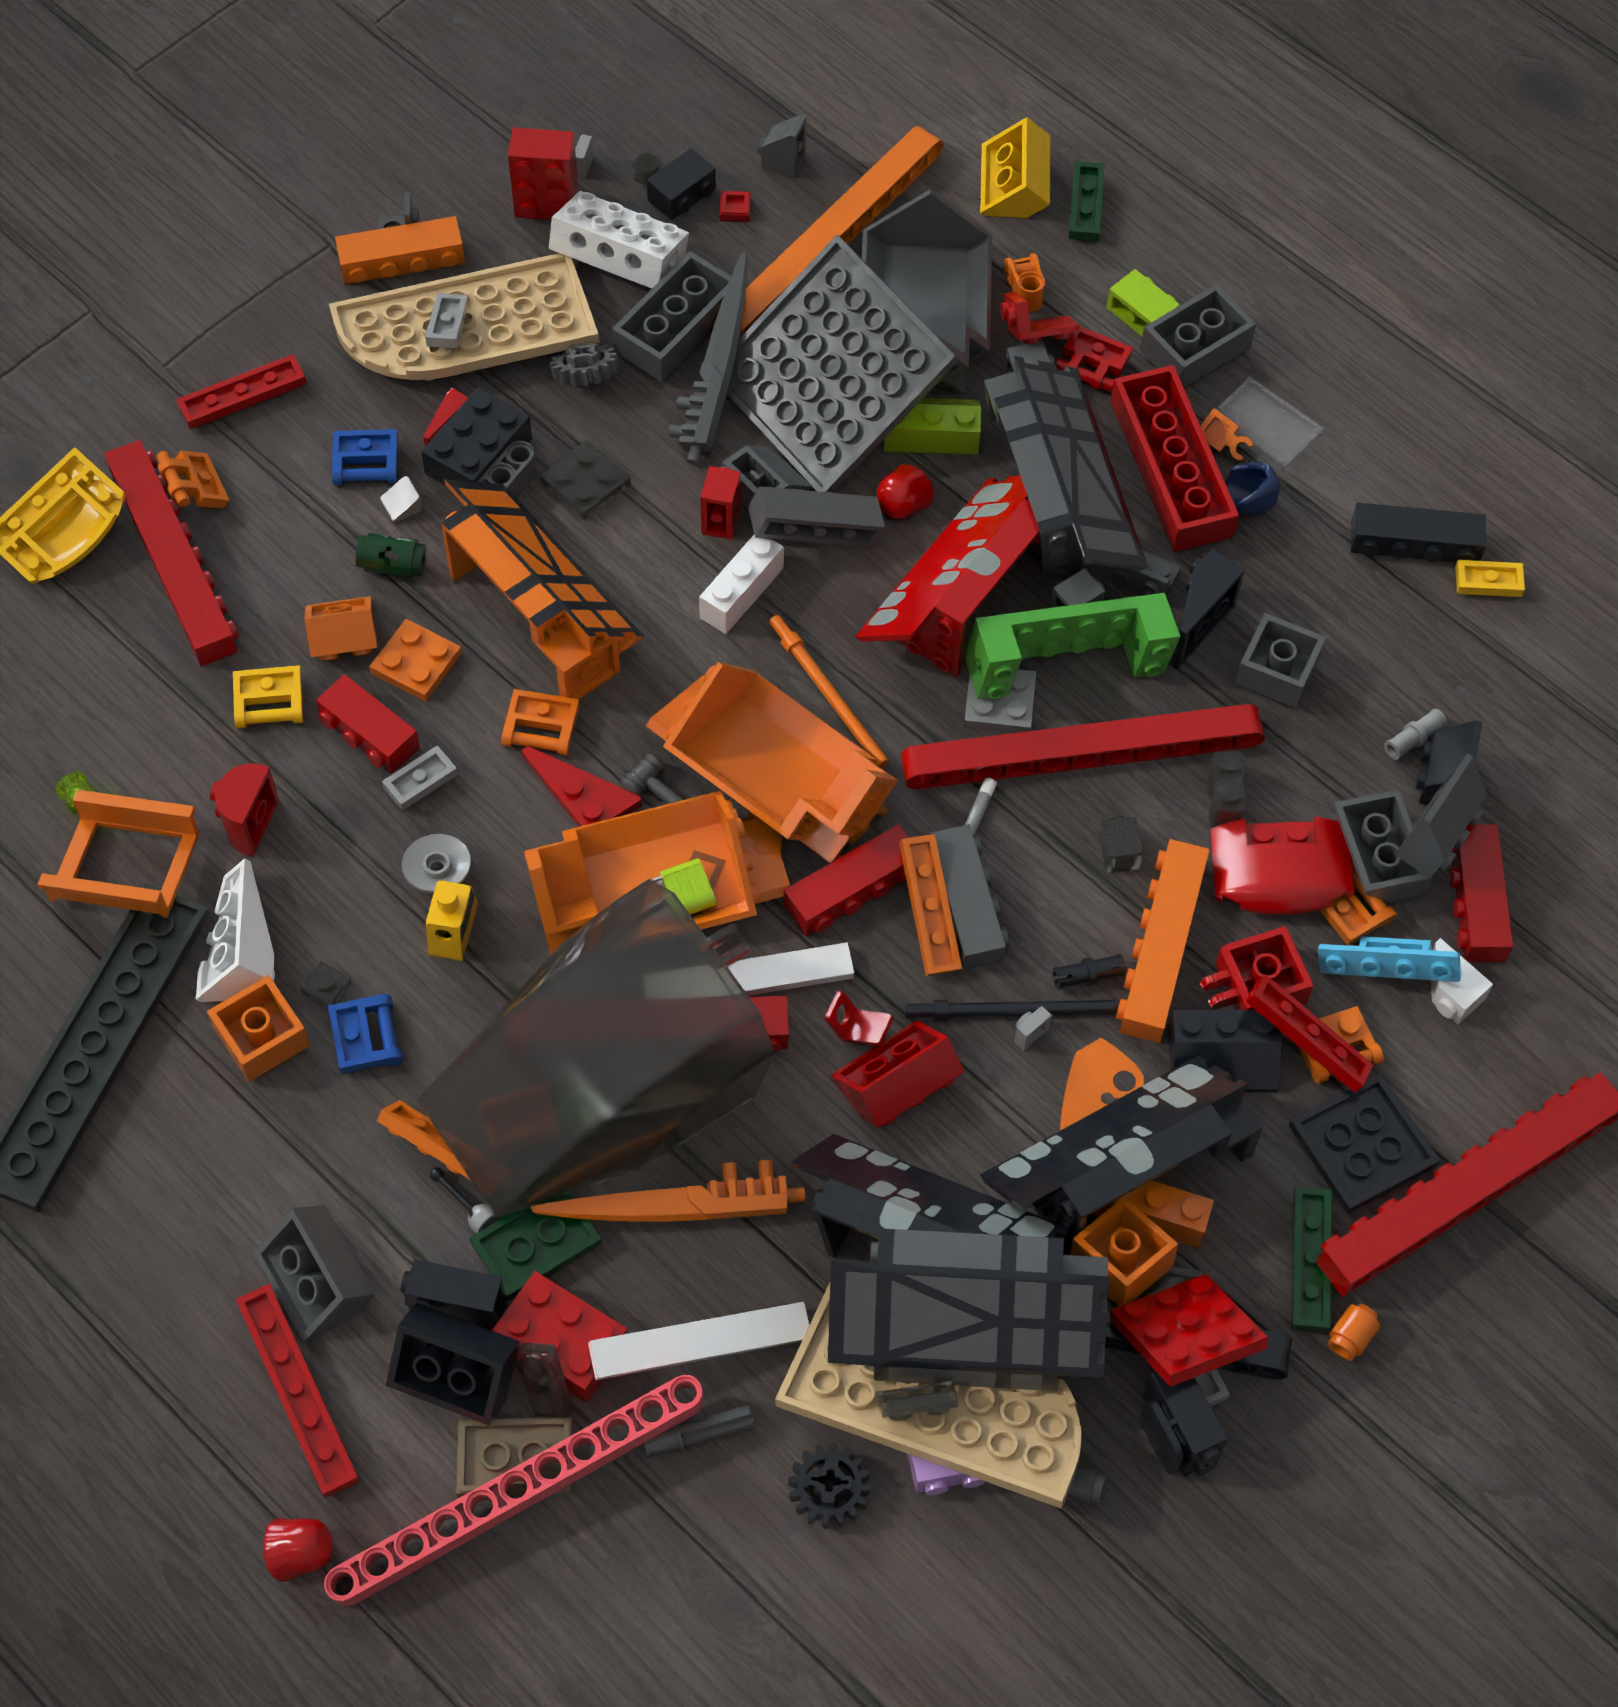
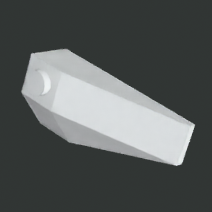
M243 859L224 875L214 911L219 916V920L213 931L208 933L206 944L211 945L208 960L201 961L198 970L196 1000L200 1002L225 1001L268 975L273 981L275 978L274 951L251 861Z

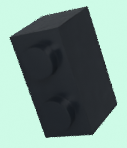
M690 148L646 179L647 200L669 219L673 220L681 213H686L699 200L712 194L716 189V168Z

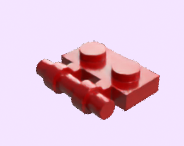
M1079 326L1080 331L1073 332L1072 337L1068 339L1064 346L1063 355L1070 357V362L1058 358L1055 364L1058 370H1065L1067 367L1077 368L1081 380L1089 383L1091 388L1098 391L1102 388L1112 392L1114 380L1106 376L1108 373L1118 377L1121 376L1132 356L1133 347ZM1082 363L1097 368V370L1093 372L1080 366Z

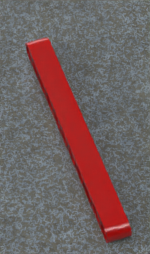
M1252 704L915 745L904 749L900 756L906 786L910 789H926L982 782L985 778L998 780L1246 749L1260 745L1265 740V734L1258 707Z

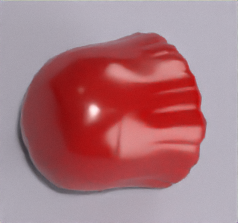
M910 464L899 465L877 487L876 497L878 498L881 512L890 519L901 520L912 516L922 509L928 508L933 501L934 495L931 480L916 466Z
M276 1518L266 1527L263 1542L264 1559L268 1571L275 1580L287 1582L298 1576L312 1573L322 1568L331 1558L333 1552L332 1534L327 1525L318 1519Z

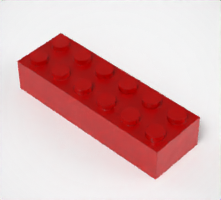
M1174 365L1115 378L1110 402L1173 552L1234 538L1239 519L1238 511Z

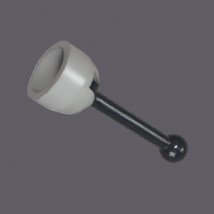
M435 1167L430 1171V1178L435 1182H440L469 1211L467 1216L468 1224L476 1234L500 1220V1215L492 1207L486 1204L474 1206L444 1177V1171L441 1168Z

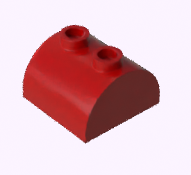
M244 764L231 769L220 781L214 782L210 791V800L216 802L215 815L221 818L230 844L240 853L253 857L280 800L270 767L261 764Z

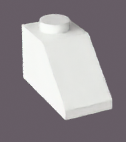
M1441 938L1436 941L1432 949L1434 951L1456 952ZM1460 956L1461 981L1430 980L1432 1002L1444 1017L1451 1018L1458 1025L1486 1000L1493 986L1486 977L1462 956Z

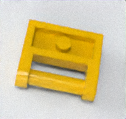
M300 665L233 671L234 720L236 729L247 728L249 724L293 721V724L304 723L302 672ZM291 702L290 708L246 711L247 705Z

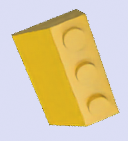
M1026 117L982 143L980 213L983 216L1028 218L1050 205V135Z

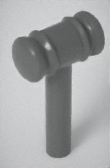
M647 754L645 759L641 760L627 774V777L621 780L622 788L633 794L640 795V792L645 791L647 787L667 804L684 800L657 779L658 774L664 771V765L653 754Z

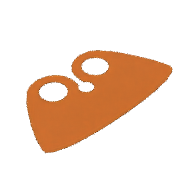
M1101 1037L1077 1050L1075 1053L1063 1100L1060 1130L1108 1105L1101 1101L1102 1094L1110 1093L1114 1098L1119 1099L1144 1085V1076L1137 1065L1123 1052ZM1120 1071L1130 1072L1135 1077L1136 1084L1130 1091H1120L1113 1083L1114 1076Z

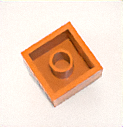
M269 975L207 1011L214 1031L248 1082L310 1047L304 1026Z
M1123 1197L1073 1238L1070 1255L1108 1257L1109 1287L1107 1297L1119 1307L1135 1300L1173 1268L1178 1243L1126 1197Z

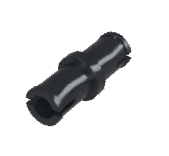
M1121 954L1092 960L1090 957L1083 958L1081 963L1053 967L1052 976L1061 977L1067 975V977L1054 979L1053 981L1057 989L1086 983L1088 986L1095 985L1097 980L1124 976L1126 967L1117 966L1111 968V966L1125 962Z

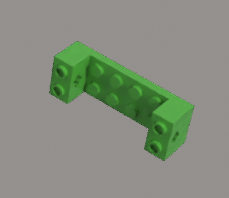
M1165 593L975 618L964 658L977 699H999L1010 694L1021 660L1030 657H1051L1059 653H1082L1088 649L1102 647L1111 649L1123 645L1134 677L1158 676L1165 673L1180 639V634Z

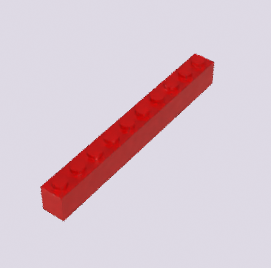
M1599 1072L1590 1079L1587 1076L1581 1077L1570 1086V1092L1563 1096L1560 1093H1556L1542 1105L1544 1108L1537 1113L1533 1110L1526 1112L1516 1121L1515 1127L1509 1131L1506 1127L1501 1128L1489 1138L1488 1141L1490 1143L1480 1148L1479 1145L1471 1147L1461 1156L1462 1161L1454 1166L1451 1162L1443 1165L1434 1173V1179L1426 1184L1423 1180L1418 1181L1406 1191L1405 1194L1407 1196L1397 1201L1395 1198H1392L1385 1202L1377 1210L1379 1214L1371 1219L1364 1216L1357 1220L1349 1228L1351 1232L1343 1237H1340L1338 1234L1330 1237L1321 1245L1323 1251L1316 1264L1344 1298L1618 1120V1091L1602 1072Z

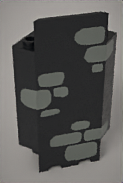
M1196 1056L983 1172L980 1176L986 1185L1020 1210L1024 1211L1034 1206L1039 1216L1046 1217L1048 1220L1070 1228L1063 1248L1066 1247L1070 1253L1073 1238L1084 1230L1088 1215L1207 1149L1215 1157L1231 1148L1241 1162L1253 1156L1263 1126L1243 1099L1248 1083L1241 1079L1235 1083L1232 1082L1230 1073L1216 1065L1209 1069L1205 1059Z
M832 1134L790 1162L793 1168L827 1181L825 1188L819 1189L815 1194L812 1209L827 1254L834 1259L851 1228L876 1239H879L880 1228L1064 1238V1241L1070 1230L1066 1226L1026 1210L1022 1211L1016 1206L836 1134Z

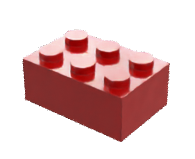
M512 128L508 162L515 217L526 219L552 220V217L579 192L574 132Z
M536 1271L533 1272L492 1329L494 1332L520 1341L516 1359L586 1403L589 1402L604 1380H595L588 1343L591 1340L628 1334L626 1327Z

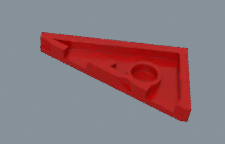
M527 746L521 750L522 758L578 827L627 815L642 806V799L637 794H633L628 790L532 747Z

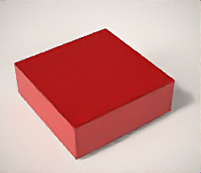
M721 191L720 221L750 222L751 192Z

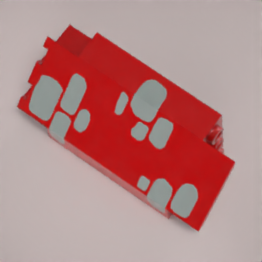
M1020 475L1009 476L1005 481L999 482L996 478L987 479L856 634L855 638L861 642L898 641L905 645L913 654L921 655L933 662L939 670L948 671L957 677L961 672L966 622L1033 541L1040 545L1039 529Z

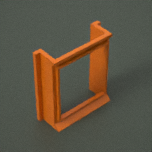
M77 790L73 802L81 819L57 875L42 873L37 884L39 889H45L50 902L62 899L156 913L167 918L200 835L193 816L195 807ZM98 826L182 838L161 891L76 878Z

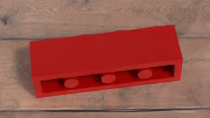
M899 824L784 889L783 906L806 937L815 931L819 933L826 930L834 920L844 914L845 916L852 915L868 900L883 897L892 886L899 882H907L899 841L909 837Z
M1468 824L1466 829L1470 831L1469 836L1459 849L1454 846L1451 850L1456 854L1452 861L1453 867L1450 869L1449 881L1451 888L1456 889V898L1453 901L1454 918H1459L1460 924L1456 937L1458 949H1463V958L1467 962H1506L1513 948L1498 824H1475L1473 827Z

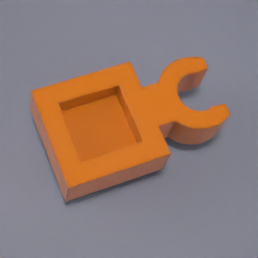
M1215 408L1212 409L1200 425L1210 446L1222 453L1226 446L1229 447L1231 455L1238 461L1242 462L1244 460L1243 456L1237 453V447L1240 444L1244 443L1250 448L1254 447L1253 442L1248 437H1237L1235 434L1240 427Z

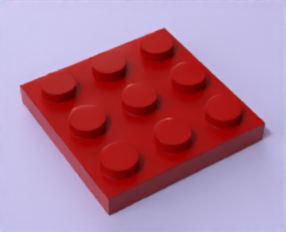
M1207 1274L1110 1310V1322L1170 1387L1268 1349V1336Z

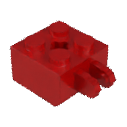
M1286 926L1225 945L1220 949L1215 964L1219 972L1203 978L1200 982L1204 991L1223 986L1227 989V991L1216 994L1208 1001L1213 1010L1234 1005L1236 1010H1255L1246 1000L1257 980L1264 974L1302 1005L1308 1003L1314 987Z

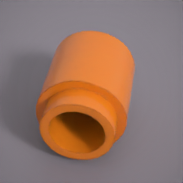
M1359 1304V1306L1349 1305L1330 1332L1329 1348L1335 1354L1348 1361H1352L1355 1356H1361L1381 1327L1377 1320V1313L1364 1304Z

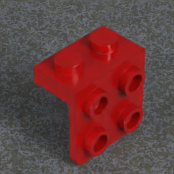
M1017 292L1004 293L1005 302L1001 303L1002 319L1007 321L1008 331L1019 341L1023 340L1024 344L1039 343L1042 341L1041 337L1053 336L1054 339H1067L1072 337L1073 332L1080 331L1079 324L1069 316L1030 321L1028 301Z

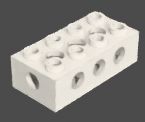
M579 191L552 217L548 249L653 288L686 255L689 232L679 229L674 224L653 219L645 213H637L624 208L619 203H611L596 197L592 193Z

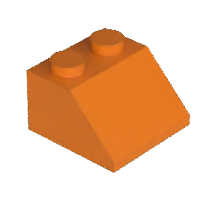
M371 596L306 605L304 620L311 657L319 656V660H332L339 657L338 653L352 652V655L360 656L372 652L371 649L377 648Z

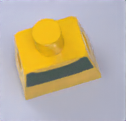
M441 880L437 881L426 919L429 956L463 961L478 907V901L471 886ZM446 931H448L452 935V937L445 938L443 936L446 935Z

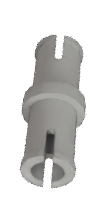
M1434 708L1418 721H1411L1406 724L1402 732L1384 743V749L1388 756L1398 760L1412 748L1423 746L1425 741L1427 742L1428 737L1435 733V730L1442 729L1447 725L1445 715L1439 709Z

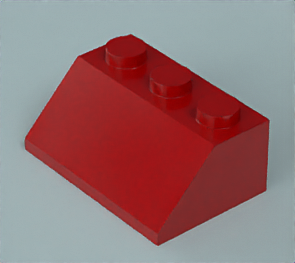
M916 1020L884 1040L880 1046L873 1047L831 1074V1077L860 1117L879 1128L894 1122L897 1115L908 1108L922 1104L926 1097L937 1089L951 1085L956 1077L964 1073V1069L949 1037Z

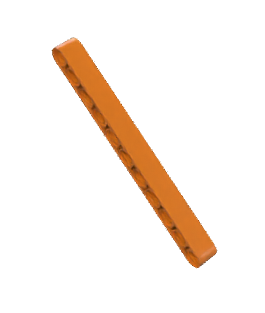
M920 126L912 128L746 288L739 339L836 235H839L849 245L864 228L868 227L939 157L943 149V141Z

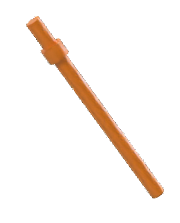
M780 615L773 616L769 623L782 639L780 643L786 652L794 655L862 748L877 759L875 764L880 768L885 767L889 760L803 647L804 641L796 631H791Z

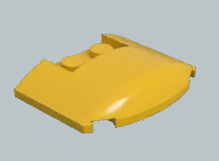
M74 447L0 517V555L31 584L55 577L82 561L101 543L114 525L126 494Z

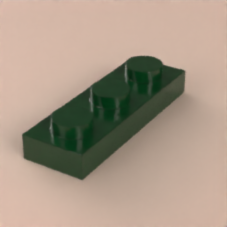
M1075 161L1068 239L1099 242L1105 164Z

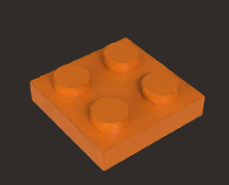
M405 619L369 668L372 675L427 702L462 655L461 646Z

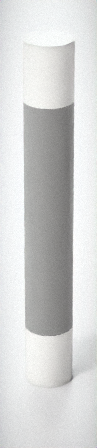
M991 778L984 779L965 822V825L970 824L973 836H975L997 785V782Z

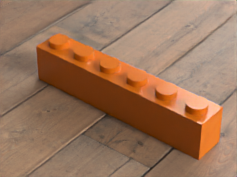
M1169 839L1167 850H1159L1154 870L1161 871L1159 880H1151L1147 899L1153 900L1151 910L1144 908L1139 927L1146 930L1144 939L1136 938L1131 957L1138 960L1136 969L1128 968L1124 988L1130 990L1128 1000L1120 999L1116 1019L1122 1020L1119 1031L1121 1034L1161 1043L1210 850L1208 848Z

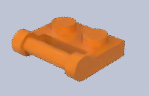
M514 689L502 732L501 745L511 748L513 745L529 746L557 751V755L568 757L580 707L579 699ZM518 725L561 733L559 738L516 732V728Z
M1352 863L1354 888L1375 912V915L1371 916L1355 895L1347 899V893L1332 900L1331 907L1319 910L1348 946L1360 940L1361 936L1365 937L1380 927L1388 926L1398 917V913L1392 906L1388 907L1383 900L1365 895L1354 863Z
M1358 1006L1319 1018L1352 1047L1360 1045L1363 1051L1359 1053L1372 1064L1377 1065L1384 1062L1382 1049L1375 1042ZM1298 1046L1316 1084L1329 1081V1077L1333 1076V1074Z

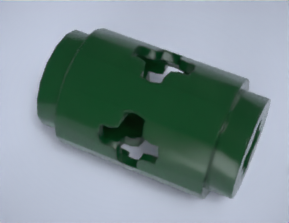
M369 533L367 536L361 535L356 549V566L363 568L365 572L390 573L394 576L406 578L422 576L425 569L427 547L426 544L419 543L417 539L392 538L388 535ZM392 550V553L397 554V561L394 560L390 563V558L385 557V553Z

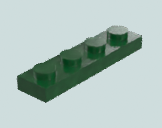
M1295 1186L1293 1191L1291 1329L1326 1333L1330 1330L1331 1281L1316 1262L1323 1251L1321 1245L1331 1237V1189Z

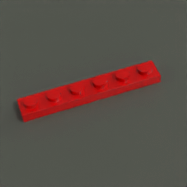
M270 1283L235 1299L324 1499L360 1482Z

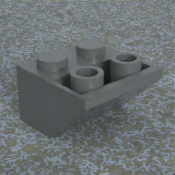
M746 445L722 462V467L741 472V503L747 509L759 486L812 491V486L771 447Z

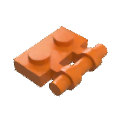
M180 450L176 458H171L167 451H161L157 454L158 470L161 476L166 478L169 484L167 487L171 498L177 501L179 507L188 506L191 502L189 497H193L198 507L219 509L226 507L230 500L208 453ZM179 475H183L184 480H181Z

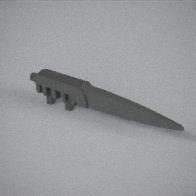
M744 251L740 254L728 283L706 356L701 365L699 374L704 382L694 381L693 388L695 394L690 395V397L678 396L676 400L677 408L687 409L685 414L688 419L687 424H670L668 430L669 436L679 438V443L683 450L689 452L687 463L691 465L699 464L701 454L712 453L729 390L728 385L740 336L746 292L748 255Z

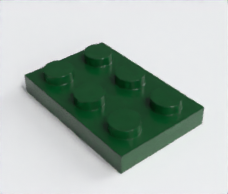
M561 1182L469 1238L470 1244L490 1275L502 1277L507 1301L518 1295L534 1271L547 1278L602 1244L601 1237L589 1219L548 1216L532 1212L530 1206L574 1199L564 1182Z

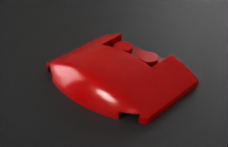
M1314 816V822L1246 824L1245 819H1240L1210 829L1215 900L1221 903L1224 896L1236 903H1240L1239 909L1263 914L1286 915L1312 912L1331 907V901L1347 893V899L1354 896L1351 854L1339 821Z

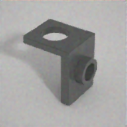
M404 192V216L378 217L377 229L386 228L390 224L405 225L419 222L418 208H413L410 192Z

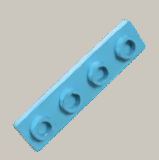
M1361 936L1359 946L1320 944L1318 947L1320 971L1323 974L1461 981L1460 954L1452 951L1432 950L1431 940Z

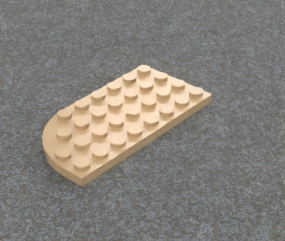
M561 253L329 304L336 334L344 350L356 362L367 369L398 379L431 381L565 351L572 345H587L590 342L600 343L599 333L571 257ZM437 293L468 295L469 307L458 348L429 347L426 345L425 336Z
M829 1283L775 1398L776 1407L1062 1509L1077 1470L1081 1450V1425L1075 1406L1076 1402L1063 1378L1060 1379L1057 1376L1056 1391L874 1381V1367L828 1363Z

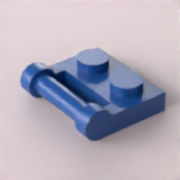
M397 429L333 431V485H343L344 482L387 480L388 484L398 482ZM387 463L386 468L343 469L344 464Z
M381 994L328 1005L341 1074L383 1065L396 1066L404 1061L402 1049L398 1048L391 1014V1010L394 1007L391 995ZM371 1012L377 1013L384 1048L378 1051H373L366 1014Z

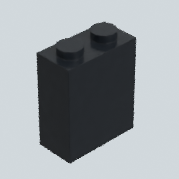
M414 1259L411 1271H405L403 1275L401 1293L405 1295V1305L408 1306L409 1311L418 1302L491 1331L505 1313L507 1298L502 1277L416 1259Z

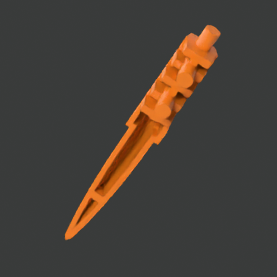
M772 1160L758 1161L759 1179L746 1178L745 1180L737 1179L736 1163L729 1162L722 1164L723 1182H717V1180L709 1181L707 1183V1190L703 1186L698 1185L624 1192L530 1206V1208L536 1214L589 1220L629 1222L709 1220L786 1214L787 1203L805 1202L804 1187L787 1188L786 1175L774 1178Z

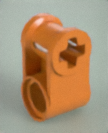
M1031 253L1029 257L1012 260L1010 257L1005 258L1004 273L1011 291L1019 293L1028 301L1029 313L1038 311L1043 305L1045 279L1040 269L1037 254Z

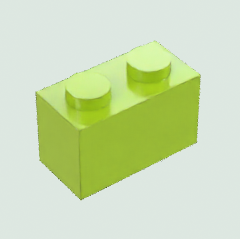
M1136 269L1109 289L1107 309L1140 336H1143L1146 325L1180 306L1173 296L1166 294L1149 277L1142 275Z

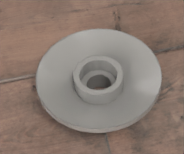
M431 834L419 838L407 848L402 859V871L407 882L415 889L426 893H434L436 883L440 880L461 884L469 874L471 867L470 853L465 844L459 839L446 834ZM436 868H442L441 870L433 871Z

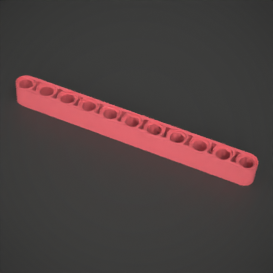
M681 1375L339 1564L331 1569L325 1577L324 1588L326 1593L335 1603L341 1606L349 1607L355 1605L692 1417L701 1410L704 1403L700 1382L691 1375ZM683 1388H691L697 1394L692 1402L683 1404L677 1401V1393ZM656 1406L662 1409V1417L653 1423L645 1421L642 1418L644 1411L649 1407ZM617 1425H624L629 1428L628 1436L622 1441H613L609 1438L611 1429ZM583 1444H591L595 1447L594 1455L588 1460H580L575 1457L577 1448ZM554 1462L561 1465V1472L556 1478L545 1479L542 1477V1470L548 1463ZM522 1481L527 1484L525 1494L517 1499L509 1497L508 1489L510 1485L514 1482ZM483 1500L492 1502L493 1508L488 1516L483 1518L474 1516V1507L478 1502ZM449 1519L458 1521V1529L455 1534L449 1537H443L439 1534L440 1526L444 1521ZM415 1538L422 1539L424 1543L422 1551L416 1556H407L405 1554L407 1543ZM378 1558H387L389 1562L387 1571L379 1576L371 1575L370 1568L373 1561ZM344 1577L353 1578L354 1585L352 1590L346 1595H337L335 1589L338 1581Z

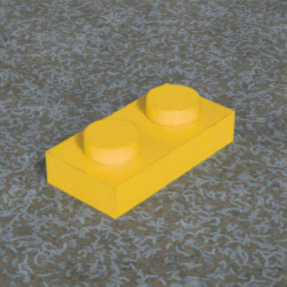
M1457 561L1455 567L1457 594L1506 597L1523 596L1525 591L1523 563Z

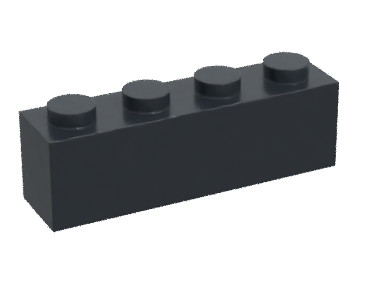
M1356 503L1351 519L1350 553H1361L1366 556H1393L1398 559H1425L1430 562L1481 561L1486 547V514Z

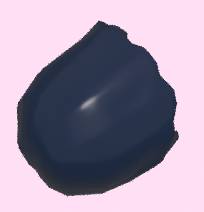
M1250 462L1230 468V475L1224 482L1239 516L1262 515L1274 507L1278 500L1281 483L1271 465L1263 462Z

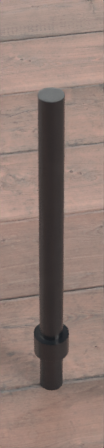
M933 1000V1003L905 1004L906 1018L933 1017L934 1021H948L949 1017L1023 1016L1029 1011L1033 1014L1041 1006L1051 1015L1116 1014V1001L948 1003V1000Z

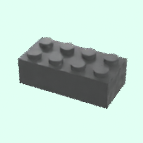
M689 251L612 328L615 353L658 381L663 382L712 333L713 324L717 318L731 276Z

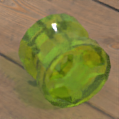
M81 771L67 774L55 787L56 794L60 799L66 800L65 805L72 814H78L73 802L77 790L98 792L95 787L88 785V778Z

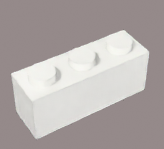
M754 534L699 596L700 619L727 634L784 569V546L772 539L755 538Z

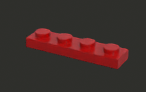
M294 354L180 397L176 401L189 429H193L306 385L307 382Z
M1266 974L1257 980L1246 1002L1354 1093L1362 1088L1374 1064Z

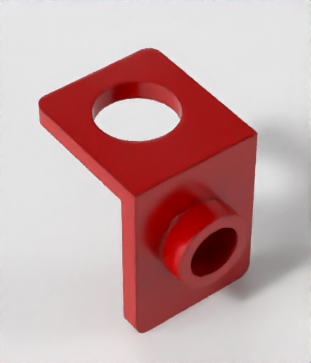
M837 991L825 1016V1021L841 1041L880 1046L889 1030L893 1017L889 1013L858 1010L843 991ZM843 1005L845 1016L842 1023L839 1024L837 1011Z

